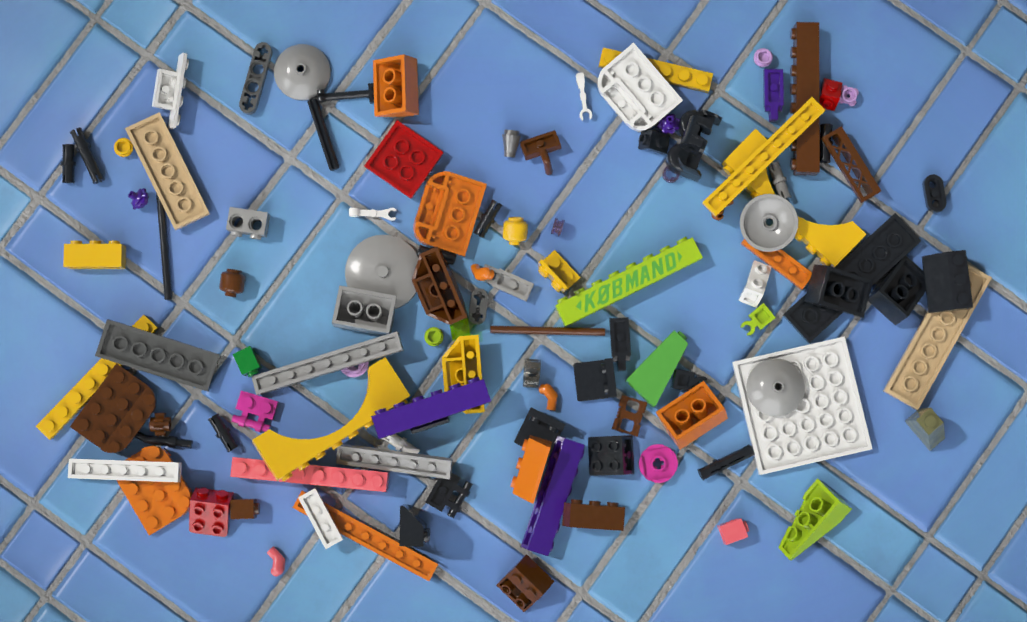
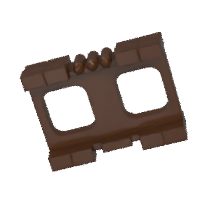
M621 395L618 405L620 408H618L619 411L616 415L617 418L614 419L612 429L638 437L641 427L639 423H641L642 413H645L647 402ZM628 400L639 403L637 413L626 410ZM625 418L634 422L631 432L620 428L622 419Z

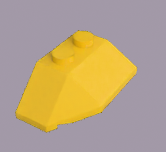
M479 335L459 336L443 355L444 392L449 391L450 386L458 383L461 386L469 384L468 380L476 377L482 380ZM481 405L463 412L465 414L485 412V407Z

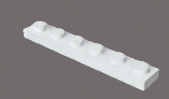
M69 459L68 478L181 482L182 463Z

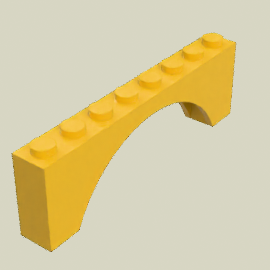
M755 128L723 161V170L728 175H731L767 139ZM766 168L746 187L751 192L752 198L763 194H775L769 182ZM798 216V229L794 238L807 245L805 248L812 255L816 254L820 258L819 261L822 265L834 268L863 239L866 233L853 221L839 225H822L807 221Z
M386 357L368 368V386L364 402L353 419L339 430L319 438L295 439L282 436L269 429L252 440L255 448L277 481L281 479L283 482L293 476L292 472L296 469L300 471L310 465L309 461L312 459L319 460L326 455L325 451L332 447L335 450L343 444L342 440L345 438L352 439L357 436L359 429L363 427L368 429L374 425L371 416L375 415V411L383 408L389 411L394 408L393 405L401 402L408 403L407 399L410 397V394Z

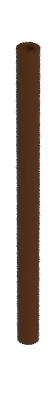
M490 326V333L605 336V328Z

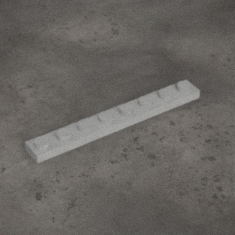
M396 331L251 377L256 395H261L404 351L399 332Z

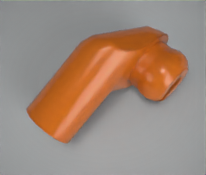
M479 264L471 266V271L477 280L484 281L494 278V270L488 267L480 268Z
M541 384L539 392L548 399L546 410L556 411L557 392L550 384Z

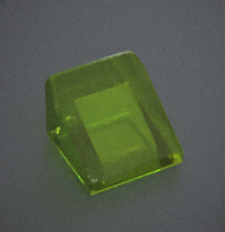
M468 318L450 325L452 341L457 340L459 336L471 335Z

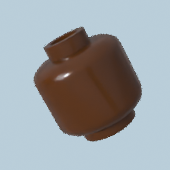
M227 269L221 273L219 289L225 292V296L236 297L237 294L244 292L246 276L242 274L241 270Z

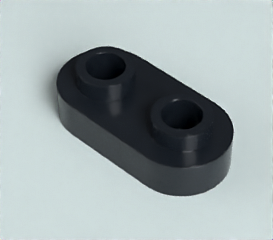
M932 174L923 180L922 187L927 209L932 213H938L946 207L947 202L943 180L940 176ZM929 182L934 183V188L929 186ZM933 200L937 201V207L933 206Z

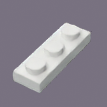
M316 488L298 497L325 549L344 540Z

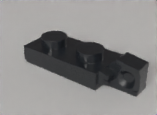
M629 317L609 318L611 357L613 362H617L618 371H626V361H630L631 356Z

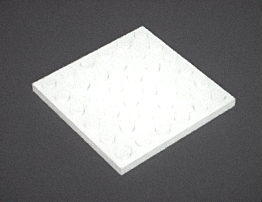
M845 336L732 362L759 475L872 449ZM778 358L789 361L798 368L804 379L805 392L801 403L794 411L783 416H769L761 413L752 405L747 395L746 386L750 372L757 364L768 359ZM776 383L775 389L779 391L781 389V385L779 383Z

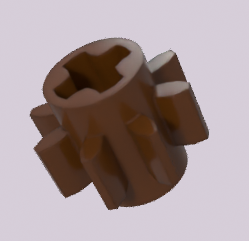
M155 413V417H150L149 428L151 432H155V436H166V431H171V417H166V413Z

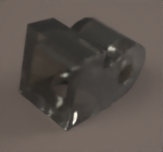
M524 358L523 387L539 388L541 360Z

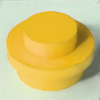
M120 138L114 144V151L120 157H127L133 152V144L127 138Z

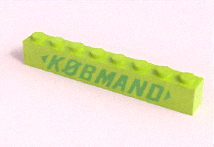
M684 237L676 241V246L671 248L668 245L660 249V253L655 256L653 254L647 255L642 258L643 262L636 264V262L631 263L625 267V271L621 273L615 271L608 275L609 279L603 282L599 279L591 284V288L585 290L583 287L575 291V296L569 299L565 296L557 300L558 304L555 305V309L564 327L700 261L703 257L693 237L690 239Z

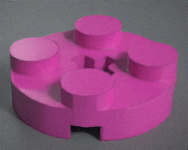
M654 444L647 447L639 458L641 474L647 480L654 483H663L670 480L678 467L676 454L669 447L662 444ZM656 458L663 461V465L660 466L661 469L653 466Z

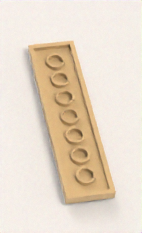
M969 264L968 271L973 308L938 313H928L927 311L883 392L915 410L920 408L992 277Z

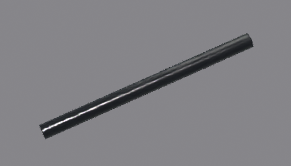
M156 193L164 299L170 300L172 299L166 214Z

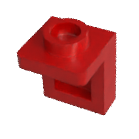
M827 78L823 79L819 104L824 109L835 111L840 100L842 83Z

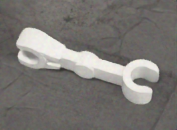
M577 73L576 82L578 89H580V100L582 101L583 108L579 117L583 121L582 114L587 112L589 119H591L592 112L586 106L584 73Z
M350 208L349 216L381 217L389 221H395L397 218H391L388 214L391 211L397 212L395 208L381 211Z

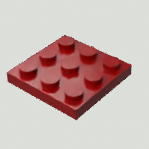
M397 120L364 167L412 199L444 152Z

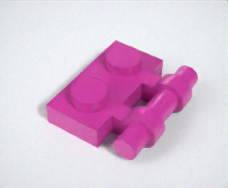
M241 390L235 409L243 412L241 416L233 415L231 422L237 423L240 427L254 428L255 431L260 433L261 431L265 432L271 428V425L264 424L265 419H274L279 402ZM249 413L259 416L258 421L248 419Z

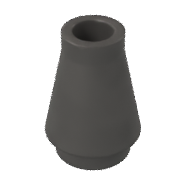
M504 130V134H502L504 157H515L521 138L519 136L520 131Z

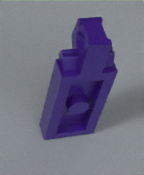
M783 69L763 70L764 110L769 112V122H777L778 112H782L784 106Z

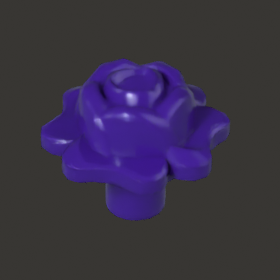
M667 114L659 121L658 128L662 129L664 134H674L675 130H679V119L675 118V114Z
M145 188L139 189L137 192L130 191L128 197L132 199L131 204L134 210L147 205L149 197Z

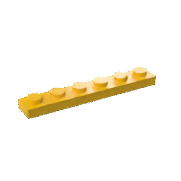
M603 47L598 67L604 68L622 52ZM647 58L669 84L705 93L709 92L713 73Z

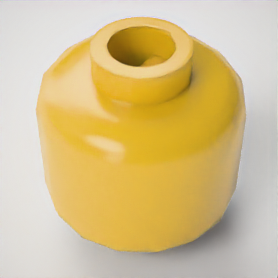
M508 217V220L504 221L503 238L509 241L510 245H520L521 241L527 239L528 223L524 221V218Z

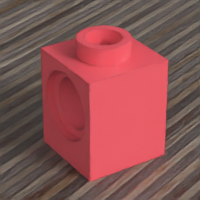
M742 518L717 525L725 545L748 537L747 532H749L746 521H742Z

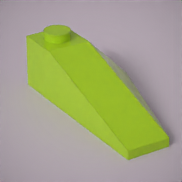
M818 478L805 492L802 498L804 501L800 509H797L794 514L796 516L792 526L788 527L778 547L791 561L837 526L852 510L838 494Z

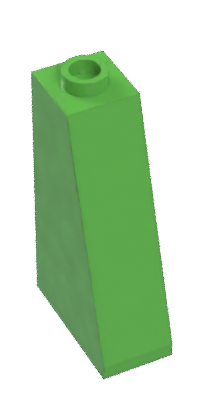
M672 331L625 380L651 407L658 403L688 345L685 341L687 337L680 331Z

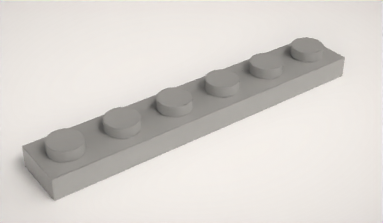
M342 444L337 448L336 464L450 479L453 458Z

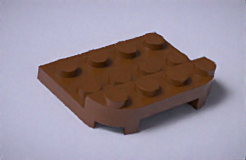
M116 363L70 427L104 452L117 453L123 451L130 446L137 433L151 414L154 413L157 407L154 390Z

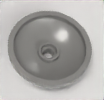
M298 44L287 48L280 54L274 66V78L277 86L286 96L295 100L303 101L317 97V90H325L331 77V68L326 56L318 48L307 44ZM300 66L304 67L302 72L297 71Z
M763 194L753 198L746 204L740 217V230L748 244L760 251L773 252L786 247L793 240L798 229V216L795 208L787 199L776 194ZM772 219L773 225L768 226L766 220Z
M773 358L760 362L752 369L747 379L746 389L750 402L758 411L769 416H783L791 413L799 406L804 396L805 383L801 372L795 365L783 359ZM776 383H779L781 385V389L779 391L775 389Z

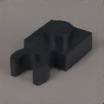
M675 369L671 387L689 391L692 389V386L698 385L700 380H707V378L702 375L694 378L695 372Z

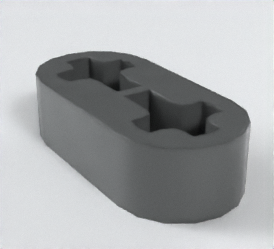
M475 289L471 294L469 320L474 325H480L486 319L488 294L484 289ZM478 292L485 296V299H481L480 305H477V299L474 298V295H478ZM476 308H480V315H483V318H479V321H475V318L472 317V314H476Z

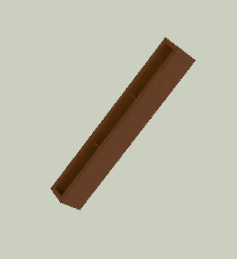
M796 22L790 31V39H793V47L791 46L790 57L793 58V65L790 68V76L793 77V84L790 86V94L793 95L790 113L793 115L811 97L819 103V22ZM819 117L790 144V150L793 151L790 169L793 170V175L816 176L820 172Z

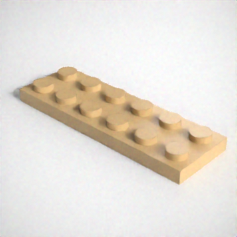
M160 112L126 127L125 130L175 231L210 215Z

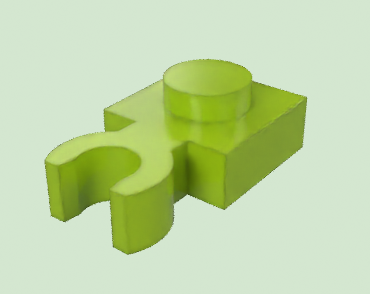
M762 303L748 315L751 320L743 322L740 328H743L745 325L750 326V331L746 334L749 336L754 333L756 326L761 330L776 317Z

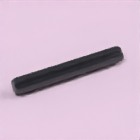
M316 98L310 99L307 103L330 171L339 169V164L318 100Z

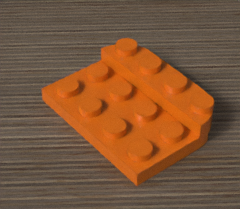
M449 171L434 174L425 185L414 220L413 231L415 238L423 245L438 246L441 250L465 257L487 184Z
M158 446L144 447L141 451L124 460L173 462L170 457L171 454ZM182 475L181 482L117 480L149 536L182 517L190 509V499L193 492L186 484Z

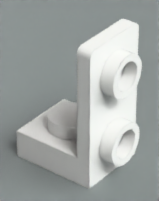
M756 260L753 261L747 283L739 297L740 302L757 308L765 292L771 271L770 266Z

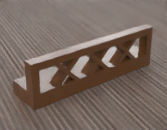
M842 126L821 138L860 203L881 192V189ZM832 137L838 147L832 146L828 139ZM840 153L843 154L847 163L841 161ZM851 169H852V171L854 172V174H855V176L857 177V179H854V178L851 177V175H850V170H851ZM861 185L867 194L865 197L860 192Z

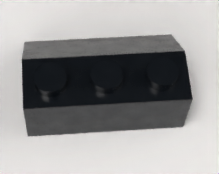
M966 250L922 256L928 313L973 308Z
M403 504L400 506L399 546L423 547L430 540V528H427V524L408 504Z

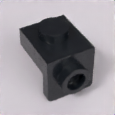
M655 130L642 131L639 136L638 149L667 154L670 135Z

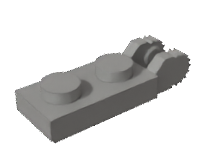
M484 265V267L494 270L497 275L494 280L486 279L483 282L527 302L534 286L533 283L500 268L496 269L490 265Z

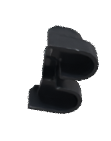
M690 110L682 115L678 123L682 140L680 144L671 147L666 155L665 162L671 172L699 182L702 174L697 170V167L708 143L706 139L700 136V133L710 135L713 124L719 126L722 117L708 110Z

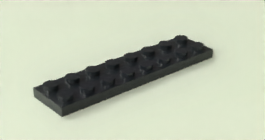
M894 213L835 268L872 280L873 286L917 246L921 240ZM805 294L783 316L806 342L810 343L838 318L842 312L805 302Z

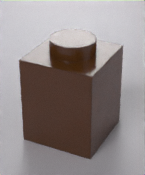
M257 499L230 500V519H255L257 514H260V503H257Z

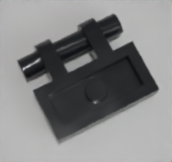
M451 472L450 479L438 478L425 503L441 512L445 505L450 507L447 515L454 518L456 513L462 509L461 505L464 499L471 493L469 490L473 484L466 481L463 487L457 485L461 477ZM455 490L459 492V494L455 501L452 502L449 500V498Z

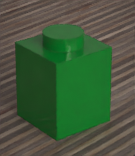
M246 347L233 354L243 376L248 375V377L259 373L258 370L262 366L253 347Z

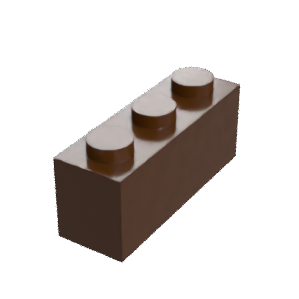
M571 499V503L564 502L562 526L624 531L625 507H618L619 503L607 502L606 506L601 505V501L589 500V504H582L583 500Z

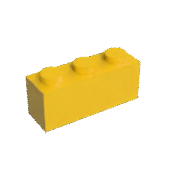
M70 241V244H64L63 267L67 269H126V246L120 244V241H109V244H101V241H89V244H82V241Z

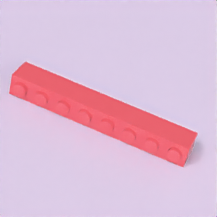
M232 457L230 477L277 481L264 460ZM310 464L301 471L296 469L292 472L293 476L284 481L387 492L389 472Z

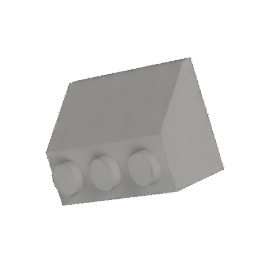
M339 285L332 324L337 328L381 336L390 334L394 321L397 296Z

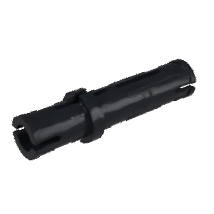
M76 128L79 136H77L73 129L70 131V134L77 146L76 151L80 152L93 184H98L96 175L100 182L104 181L105 178L91 152V145L86 141L82 128Z
M748 444L721 459L712 460V463L697 469L700 478L704 481L717 473H723V470L755 454L752 447Z

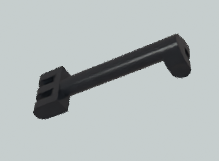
M368 83V90L325 93L324 89L317 90L318 103L369 97V102L372 104L374 103V83Z

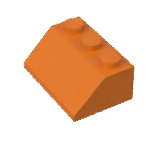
M403 54L373 60L375 117L419 115L417 59Z
M704 381L656 411L664 428L680 450L728 419L725 408Z
M532 435L529 436L528 440L525 439L521 449L525 453L523 458L519 457L516 469H519L518 476H513L510 487L514 488L513 494L533 504L551 448V441Z

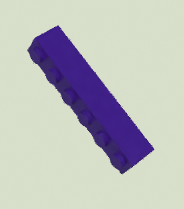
M479 377L468 380L469 384L461 386L458 383L450 386L449 391L442 392V389L431 392V397L424 399L422 395L413 398V403L405 405V402L393 405L394 409L387 411L386 408L375 411V415L371 417L378 439L490 403L491 399L484 379L480 380Z
M557 436L521 544L522 548L545 556H549V552L552 551L555 534L560 528L559 522L563 515L564 502L567 501L568 496L572 492V483L578 474V464L584 456V444Z

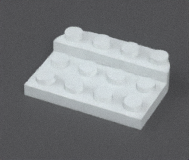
M634 42L606 65L598 77L597 87L600 95L630 129L637 132L651 129L683 101Z

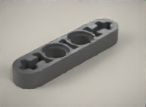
M265 42L258 43L254 48L239 102L241 111L247 115L255 113L258 108L272 58V49ZM264 47L268 51V53H264L262 58L266 63L260 61L261 53L259 50H263ZM256 65L263 66L264 70L261 74L253 72ZM251 83L258 84L259 87L256 92L248 90V86ZM246 94L252 96L250 103L253 107H249L248 110L244 106V103L247 104L249 101V97Z

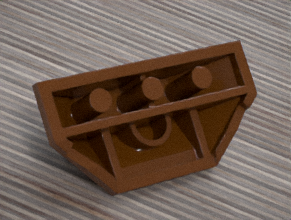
M438 246L421 253L415 267L412 282L426 315L449 325L468 318L462 294L451 268Z

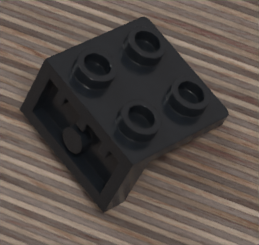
M613 358L573 364L577 401L617 397Z
M531 407L514 443L523 446L524 440H528L530 435L551 441L549 458L556 438L560 436L566 424Z
M633 435L588 438L590 476L634 474Z

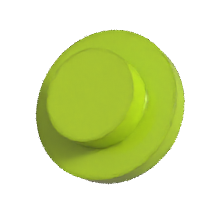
M431 327L425 332L424 338L428 345L438 346L442 343L444 336L439 328Z

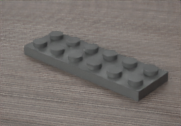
M107 319L95 356L208 391L220 354Z

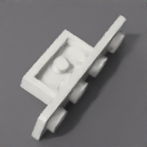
M187 53L179 55L176 72L160 68L157 70L152 107L170 110L168 129L171 130L180 123L181 116L178 113L179 107L183 104L181 93L186 85L184 73L189 65Z

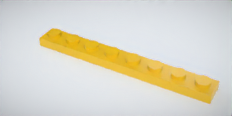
M811 97L712 192L702 204L716 217L823 114L825 109Z
M144 314L132 326L151 333H155L159 329ZM101 358L36 427L49 440H52L91 399L116 365V362Z

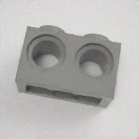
M230 207L226 230L236 237H242L243 234L250 235V238L261 240V237L267 238L270 214L268 212ZM238 218H242V226L235 227V220ZM256 221L262 222V227L259 230L253 229V224Z

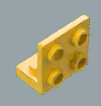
M555 250L544 260L541 259L538 262V272L545 279L548 277L552 281L551 286L558 293L561 291L564 294L581 278Z

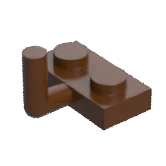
M555 130L519 142L525 160L541 156L545 173L547 175L553 173L548 153L562 149Z

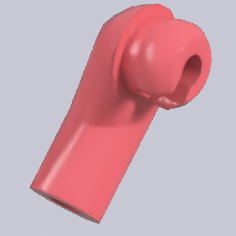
M273 546L267 554L273 559L271 574L277 577L285 570V558Z

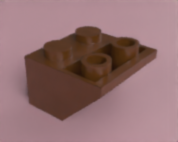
M526 554L496 586L517 607L525 612L545 594L554 583V580Z

